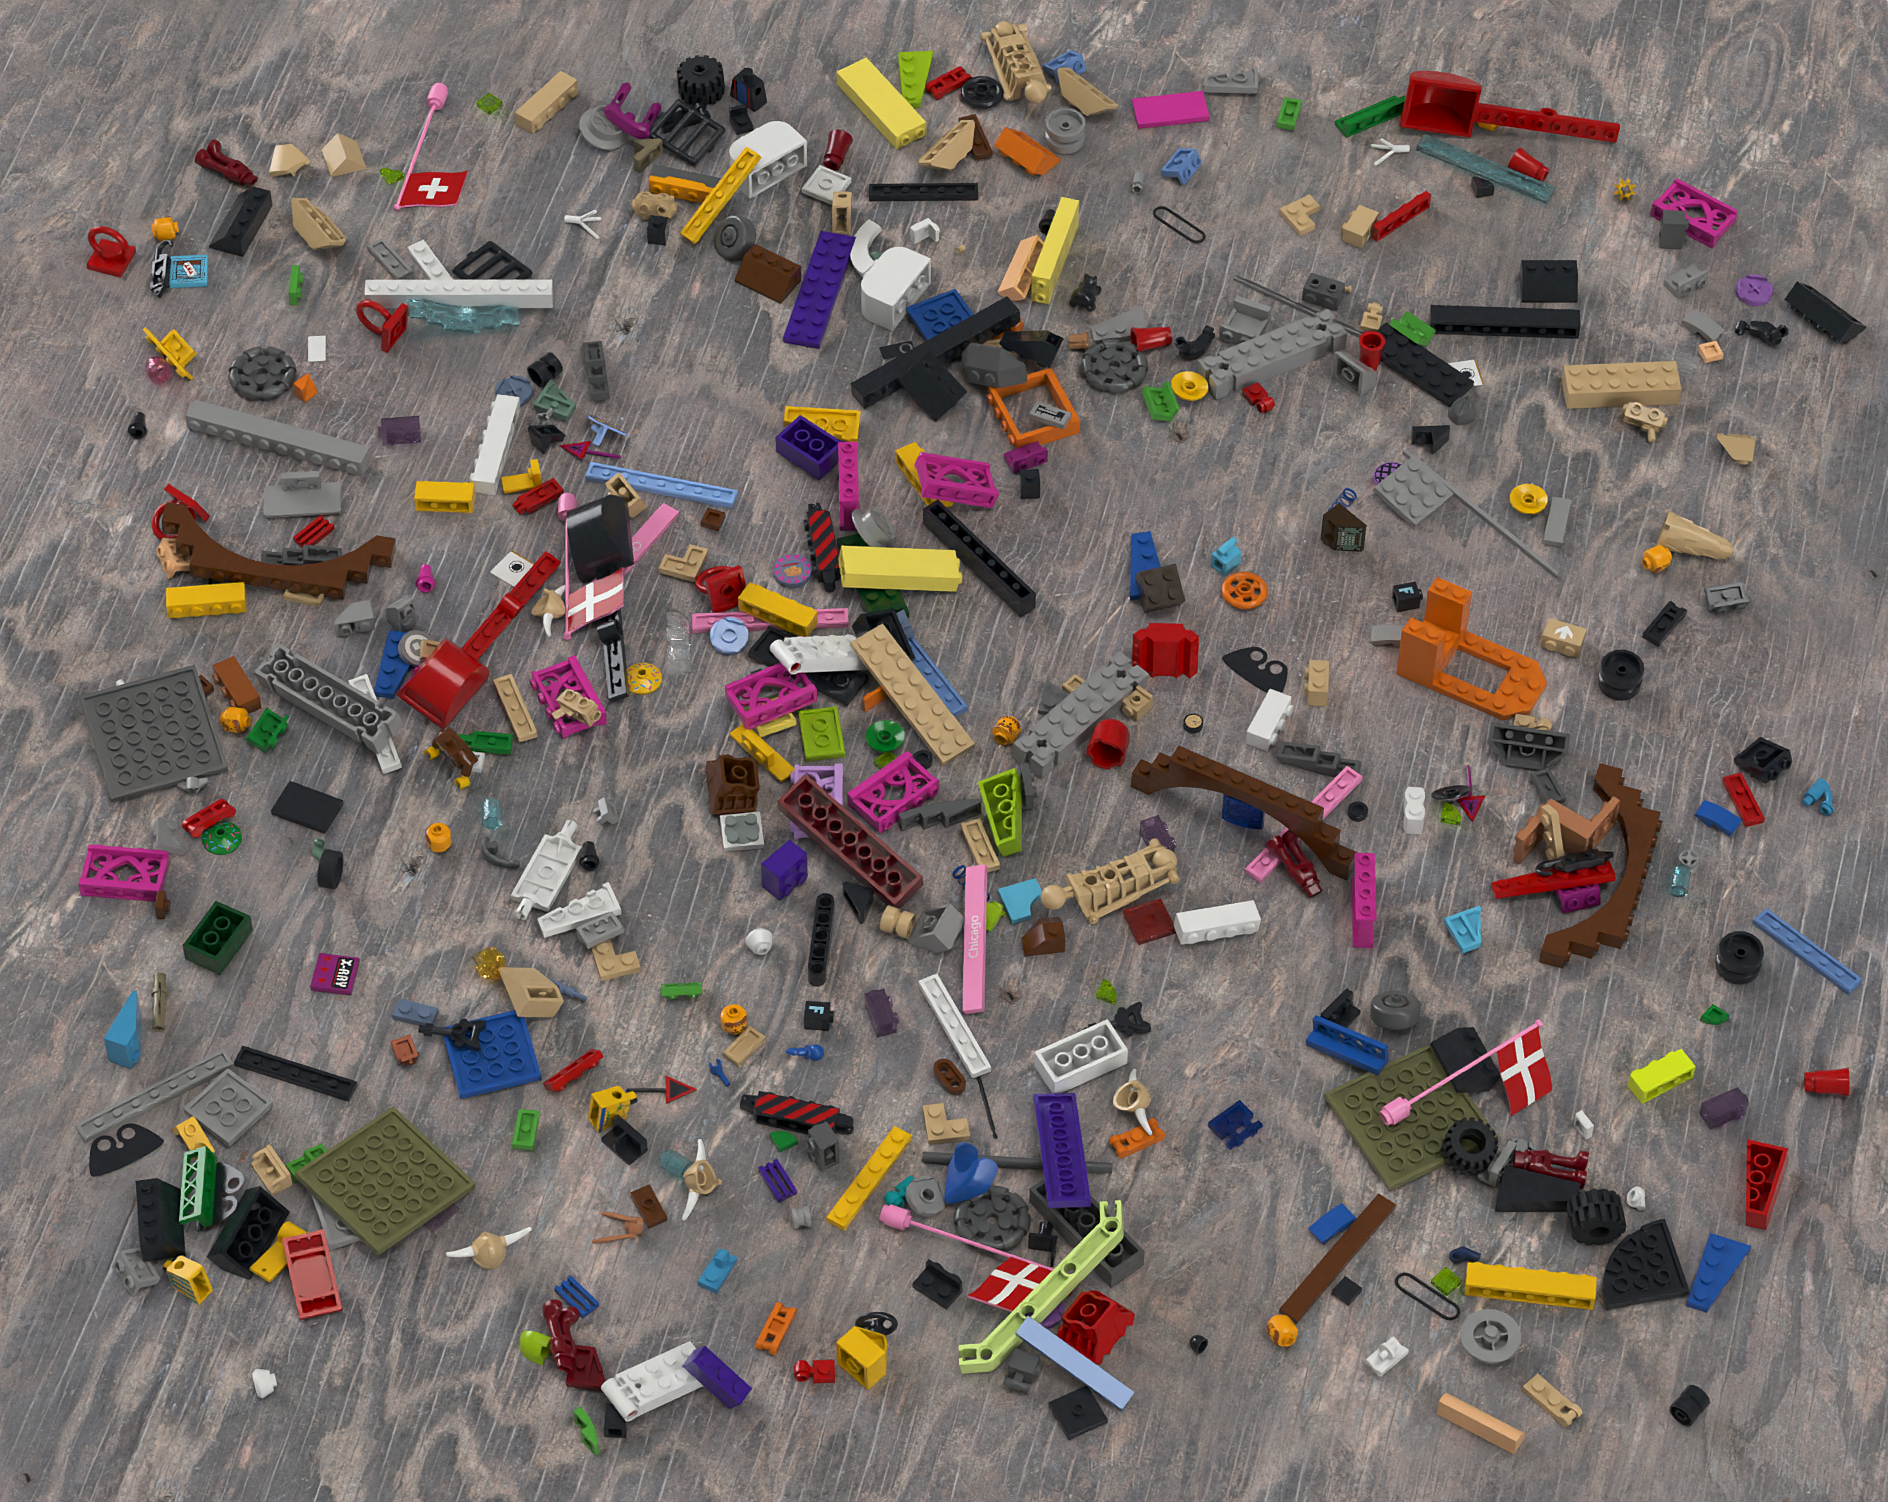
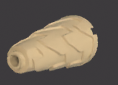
M1671 511L1667 512L1656 544L1668 548L1669 551L1684 552L1699 557L1705 556L1719 560H1726L1727 557L1731 558L1734 550L1731 542L1727 539L1709 532L1710 530L1693 524V521L1676 515Z

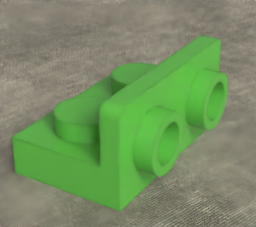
M1408 311L1405 312L1400 320L1393 318L1389 324L1415 343L1423 346L1428 345L1436 332L1434 328Z

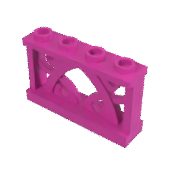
M1676 178L1660 198L1652 203L1650 216L1661 221L1663 210L1686 211V219H1689L1688 230H1685L1687 231V236L1713 249L1723 234L1735 224L1738 211ZM1674 194L1678 196V201L1673 198ZM1668 200L1671 202L1669 205L1665 204ZM1685 207H1700L1706 218H1691L1687 216ZM1712 226L1719 228L1717 230L1712 229Z
M839 442L840 531H855L857 529L852 520V512L855 509H859L857 442Z
M920 452L914 464L922 487V497L992 508L999 496L998 489H995L989 463ZM948 474L958 475L966 482L963 484L952 482L944 476Z
M575 655L568 657L567 661L537 672H531L532 679L530 680V685L533 691H537L540 704L545 705L546 715L548 719L553 720L554 730L556 733H560L562 739L567 738L566 736L590 728L577 719L572 723L565 724L562 719L567 717L566 714L556 720L553 718L551 713L560 709L557 698L562 688L581 692L583 697L591 699L597 704V709L601 711V717L592 726L607 724L606 711ZM553 678V679H555L557 682L555 683L554 681H552V680H547V679ZM547 680L550 686H544L542 681ZM572 682H575V683H576V686H574V687H571V686H569V685H570Z
M778 663L729 683L725 686V698L730 702L743 722L744 728L750 730L817 702V688L810 682L804 672L795 674V680L790 682L791 674L781 663ZM801 682L804 688L798 687L797 684ZM764 686L783 688L779 692L778 698L773 701L768 698H758ZM741 695V697H742L743 699H750V700L742 701V700L737 699L736 697H738V696ZM750 705V710L745 711L742 706Z
M906 751L847 793V805L852 810L855 809L880 834L884 830L890 829L899 820L900 813L920 807L926 800L935 797L939 792V780L922 767L909 751ZM911 769L917 775L911 776L909 770ZM916 780H923L927 784L922 788L918 789L917 787L922 786V783L912 782ZM887 785L893 787L905 785L906 789L903 799L883 800L885 797L884 787ZM863 802L866 803V804L871 805L870 809H868V808L863 804ZM878 807L879 814H881L882 812L887 813H885L879 818L873 812L875 808Z
M100 844L88 845L82 875L78 883L81 896L156 902L157 891H163L170 865L168 851L103 846ZM94 860H102V861H105V862L99 861V864H100V866L102 867L101 869H100V868H97L96 866H94V864H93ZM128 863L139 873L132 875L126 881H119L112 871ZM155 865H160L158 870L148 873L155 868ZM91 870L97 873L94 878H89ZM158 876L157 883H151L150 878Z
M1355 853V876L1351 878L1353 948H1373V922H1376L1375 854Z

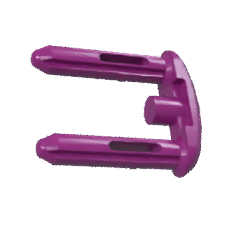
M623 83L611 103L605 106L604 115L610 122L627 134L637 139H646L649 137L650 128L662 109L659 102L653 103L642 122H635V115L633 113L627 112L623 114L620 109L631 91L630 83Z

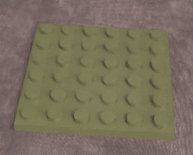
M1430 1044L1387 1063L1379 1075L1368 1072L1324 1093L1325 1100L1389 1191L1446 1165L1447 1159H1443L1444 1151H1441L1444 1137L1454 1122L1457 1120L1460 1122L1462 1118H1466L1468 1121L1470 1117H1475V1121L1481 1119L1484 1120V1125L1488 1123L1468 1093H1456L1450 1081L1411 1104V1114L1395 1125L1387 1126L1382 1121L1379 1111L1382 1110L1383 1106L1398 1097L1409 1101L1448 1077ZM1462 1139L1459 1141L1463 1150L1468 1153L1480 1149L1472 1140Z
M391 1107L295 1172V1178L377 1256L476 1188V1183L395 1107Z

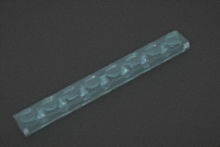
M1424 134L1417 144L1416 150L1543 203L1547 204L1555 193V187L1427 134Z

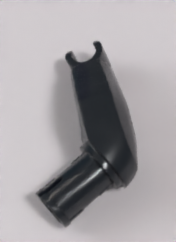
M1740 320L1735 326L1736 334L1743 335L1745 330H1749V335L1761 338L1768 345H1778L1789 332L1785 325H1780L1776 328L1773 324L1762 321H1751L1750 325H1747L1745 321Z
M1206 325L1203 328L1202 334L1195 341L1187 342L1184 337H1177L1174 345L1179 349L1180 356L1185 359H1192L1204 354L1212 343V339L1215 338L1214 328Z

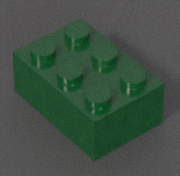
M215 901L182 945L185 959L220 975L253 931L251 916Z

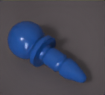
M818 1044L805 1045L804 1048L793 1047L785 1050L789 1055L804 1056L805 1059L810 1058L814 1061H818L824 1056V1049Z

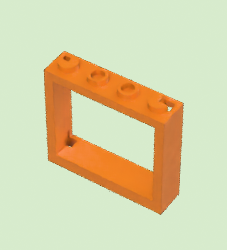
M1052 368L1028 374V381L1026 383L1003 388L988 386V395H986L989 406L992 405L996 419L1000 420L1003 432L1007 433L1008 441L1010 444H1013L1015 449L1037 441L1042 445L1080 433V419ZM1046 385L1057 407L1072 413V418L1064 430L1049 425L1020 434L1001 398Z

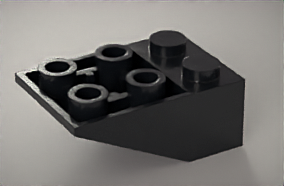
M1048 330L1005 331L999 345L1006 351L1018 353L1023 359L1035 361L1040 367L1050 368L1064 338Z

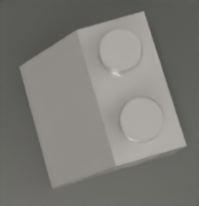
M1335 352L1332 378L1359 397L1375 386L1377 373L1372 368L1366 366L1358 358L1347 352Z
M951 903L926 909L921 914L907 941L910 944L935 953L948 951L953 947L954 940L962 931L965 917Z

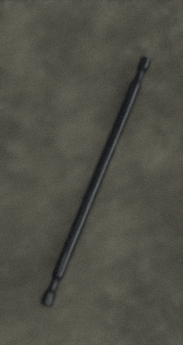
M978 1076L977 1080L989 1124L993 1132V1138L996 1139L998 1137L995 1132L981 1076Z

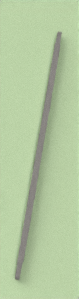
M1238 275L1234 278L1235 281L1242 283L1244 286L1315 317V313L1320 312ZM1336 319L1335 324L1340 323L1346 332L1357 337L1364 333V331Z
M1406 449L1403 451V455L1408 459L1412 456L1415 457L1454 493L1453 496L1543 569L1554 577H1558V572L1511 532L1501 526Z

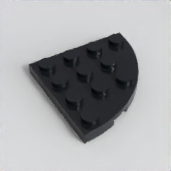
M1665 1218L1647 1223L1631 1235L1628 1234L1612 1252L1603 1278L1602 1291L1606 1310L1689 1295L1690 1290Z

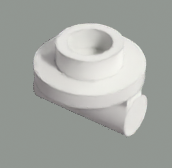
M1638 1186L1632 1188L1627 1195L1628 1205L1636 1207L1639 1211L1645 1210L1644 1189Z

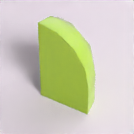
M535 1331L522 1332L519 1339L521 1353L528 1360L543 1365L550 1353V1337Z

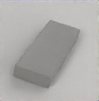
M383 238L367 246L371 255L395 280H405L414 275L413 270Z
M1552 497L1543 544L1562 547L1572 500Z

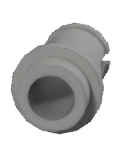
M1137 170L1133 173V181L1130 184V189L1133 193L1139 194L1144 190L1143 181L1145 173L1143 171Z

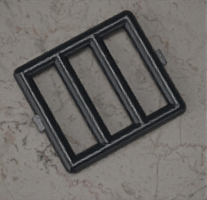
M677 99L665 113L662 112L658 116V121L650 129L648 138H660L665 149L690 165L695 166L707 152L710 153L714 149V144L725 133V128L687 103ZM678 108L686 111L687 114L664 139L656 134ZM693 117L700 120L699 126L679 148L671 144V141ZM707 126L716 130L694 157L685 153Z
M488 241L475 252H469L466 255L467 258L452 269L453 274L462 280H475L499 261L505 259L509 264L488 280H501L515 268L520 270L522 274L514 280H526L533 273L530 268L492 241ZM490 249L496 253L495 256L470 275L462 271Z

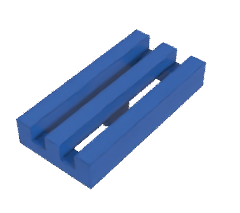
M570 1275L566 1282L562 1281L561 1285H557L554 1290L570 1307L579 1309L580 1317L583 1319L599 1307V1302ZM566 1289L586 1310L584 1311L563 1290ZM575 1290H577L591 1304V1306Z

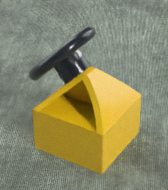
M885 1312L865 1313L859 1316L855 1321V1326L836 1342L837 1365L867 1390L886 1375L888 1362L886 1335L893 1333L897 1329V1319ZM872 1318H878V1319L872 1320V1321H865V1320L872 1319ZM886 1320L892 1324L889 1328L883 1326Z

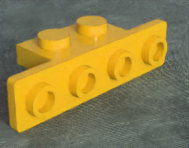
M145 327L143 329L147 334L145 338L151 344L155 343L157 345L155 349L162 356H167L165 360L172 367H177L175 371L182 378L186 376L192 380L194 377L187 371L185 366L197 355L194 349L175 329H172L160 341L153 332Z
M742 724L730 732V737L780 782H784L791 777V772H795V768L752 729L746 730Z

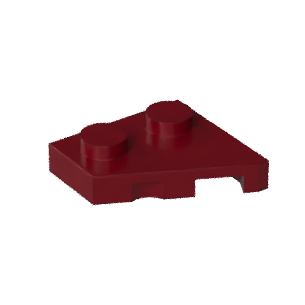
M576 1345L575 1363L572 1365L573 1371L567 1374L566 1386L602 1391L601 1386L606 1380L596 1348Z

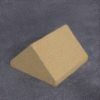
M337 133L322 149V154L331 177L366 169L358 143L353 139Z

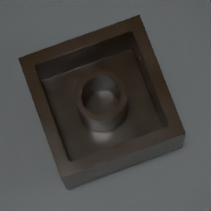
M1176 564L1140 571L1135 575L1144 613L1179 606L1186 601Z

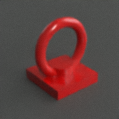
M97 226L88 232V242L94 252L86 264L87 269L121 278L134 257L136 248L129 246L127 240L112 228ZM100 233L107 234L118 242L101 238L100 242L97 243L95 235Z
M363 300L357 304L356 314L360 322L368 330L382 335L381 350L388 353L407 329L409 306L402 303L394 314L391 315L379 303ZM364 308H372L385 318L382 328L374 325L367 319L363 311Z
M169 483L164 488L173 499L167 502L186 505L194 520L195 515L205 522L208 520L210 515L195 500ZM166 502L156 509L151 520L152 531L159 540H162V538H177L178 535H166L160 530L159 520L164 513Z
M740 565L735 567H712L697 576L695 587L699 592L708 595L713 613H721L738 606V597L746 588L743 569Z

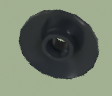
M1466 785L1448 786L1435 790L1431 793V796L1436 800L1447 801V804L1451 805L1458 803L1459 798L1470 793L1471 788Z

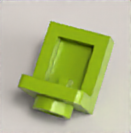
M994 900L992 903L987 901L986 929L990 932L993 931L1000 917L1007 914V912L1002 910L1003 905Z

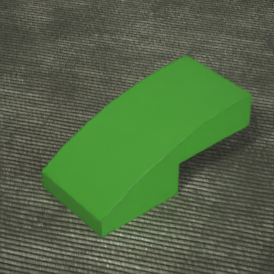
M322 1143L305 1150L303 1157L285 1164L295 1184L300 1182L295 1178V1172L327 1151Z
M580 1406L574 1410V1420L582 1429V1442L596 1456L599 1454L596 1430L589 1416Z

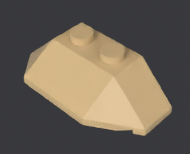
M1058 68L1057 73L1062 96L1067 99L1070 105L1079 108L1082 114L1089 116L1118 109V104L1075 73L1071 68Z
M961 120L954 128L943 135L919 159V166L948 171L954 169L956 164L965 158L972 149L974 120Z
M292 198L293 227L304 238L310 248L315 250L329 249L344 245L346 241L345 235L324 212L312 205L311 201L307 198Z

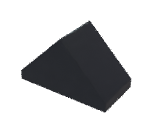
M847 881L843 882V896L859 923L863 924L874 901L873 889Z

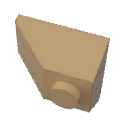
M1716 434L1717 439L1731 457L1737 460L1736 463L1748 464V461L1753 462L1756 440L1754 436Z

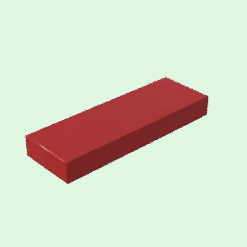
M1742 772L1723 777L1722 782L1744 826L1750 827L1764 823L1765 818Z

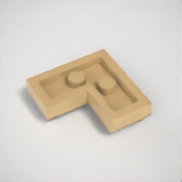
M1309 194L1280 208L1279 214L1299 236L1315 230V223L1308 216L1320 211V205Z
M690 544L684 558L665 554L658 568L659 573L695 582L708 556V549Z
M611 940L591 947L601 981L641 972L636 951L615 955Z
M944 1103L923 1105L928 1145L970 1140L967 1118L946 1120Z

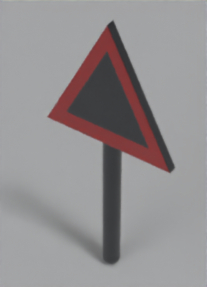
M665 1075L666 1088H627L626 1092H666V1104L697 1089Z

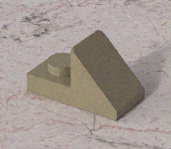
M660 138L634 141L636 154L633 157L636 172L641 173L663 153V142Z

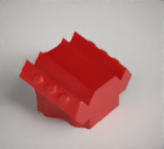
M1149 623L1146 629H1140L1133 634L1132 666L1138 665L1152 678L1155 676H1171L1177 679L1184 674L1190 679L1198 672L1199 636L1192 630H1185L1183 624Z
M1098 1290L1082 1291L1062 1315L1063 1324L1058 1329L1057 1337L1090 1361L1099 1365L1102 1364L1104 1354H1110L1111 1349L1119 1338L1125 1336L1126 1327L1133 1325L1135 1313Z

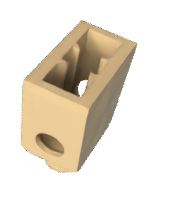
M846 191L833 192L832 233L851 234L852 193ZM845 215V220H839V216Z

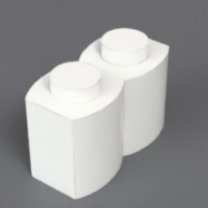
M1408 787L1405 792L1403 828L1407 834H1421L1423 830L1425 792L1421 787Z

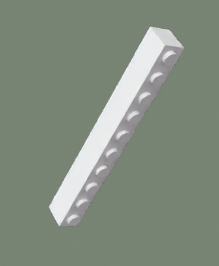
M365 280V300L377 302L385 308H398L402 303L408 305L409 308H553L552 280Z

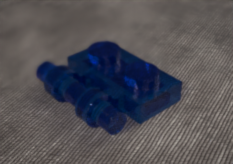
M1241 1100L1208 1122V1127L1221 1140L1227 1136L1231 1139L1226 1142V1146L1230 1150L1235 1146H1241L1248 1137L1255 1136L1263 1125L1259 1120L1255 1123L1250 1121L1253 1119L1254 1113ZM1243 1126L1245 1130L1238 1134L1236 1130Z

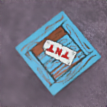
M208 255L171 256L170 288L207 287Z

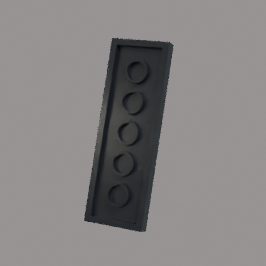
M1387 322L1376 331L1385 338L1380 361L1449 408L1474 386L1472 379L1400 333Z
M769 626L748 651V657L768 667L781 663L770 651V646L776 640L784 642L785 638H791V636ZM860 670L804 672L810 682L815 685L818 692L846 706L850 704L869 680V675ZM791 674V678L795 680L796 675Z

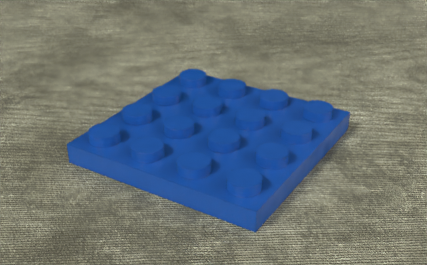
M515 1010L475 1019L486 1021V1028L480 1032L478 1038L481 1047L479 1052L472 1051L465 1046L457 1049L450 1036H443L460 1099L542 1080L525 1017H518ZM453 1025L446 1026L444 1028H452ZM471 1030L465 1035L467 1039H470Z

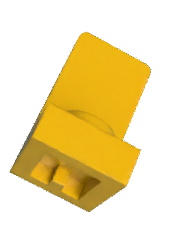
M538 459L530 460L531 468H527L528 473L501 478L505 494L531 490L542 484Z
M194 1116L172 1128L175 1136L180 1134L189 1151L207 1146L213 1153L215 1152Z

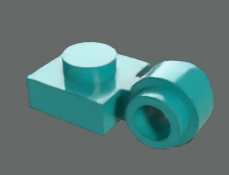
M908 1176L895 1186V1191L890 1190L884 1196L885 1204L888 1206L892 1204L902 1208L905 1203L904 1200L907 1202L905 1194L907 1186L914 1177Z

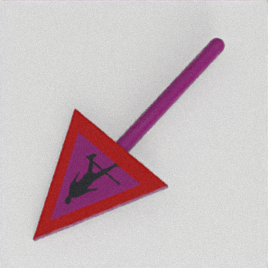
M591 441L560 445L562 449L580 460H583L586 453L617 459L621 458L620 455L588 450Z
M1467 765V784L1471 788V792L1468 793L1469 797L1459 798L1458 803L1473 823L1486 795L1472 796L1470 766Z

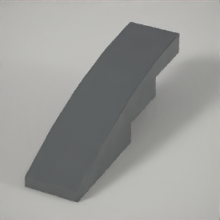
M602 341L585 342L583 347L591 401L610 399Z
M303 545L302 549L283 548L282 552L262 551L261 562L290 566L315 564L342 556V548Z
M1281 741L1277 754L1278 760L1331 777H1336L1346 766L1358 774L1361 768L1360 761L1342 759L1340 753L1321 751L1320 746Z
M980 799L952 800L917 807L899 814V827L902 831H905L920 824L923 830L942 823L945 828H948L981 814Z

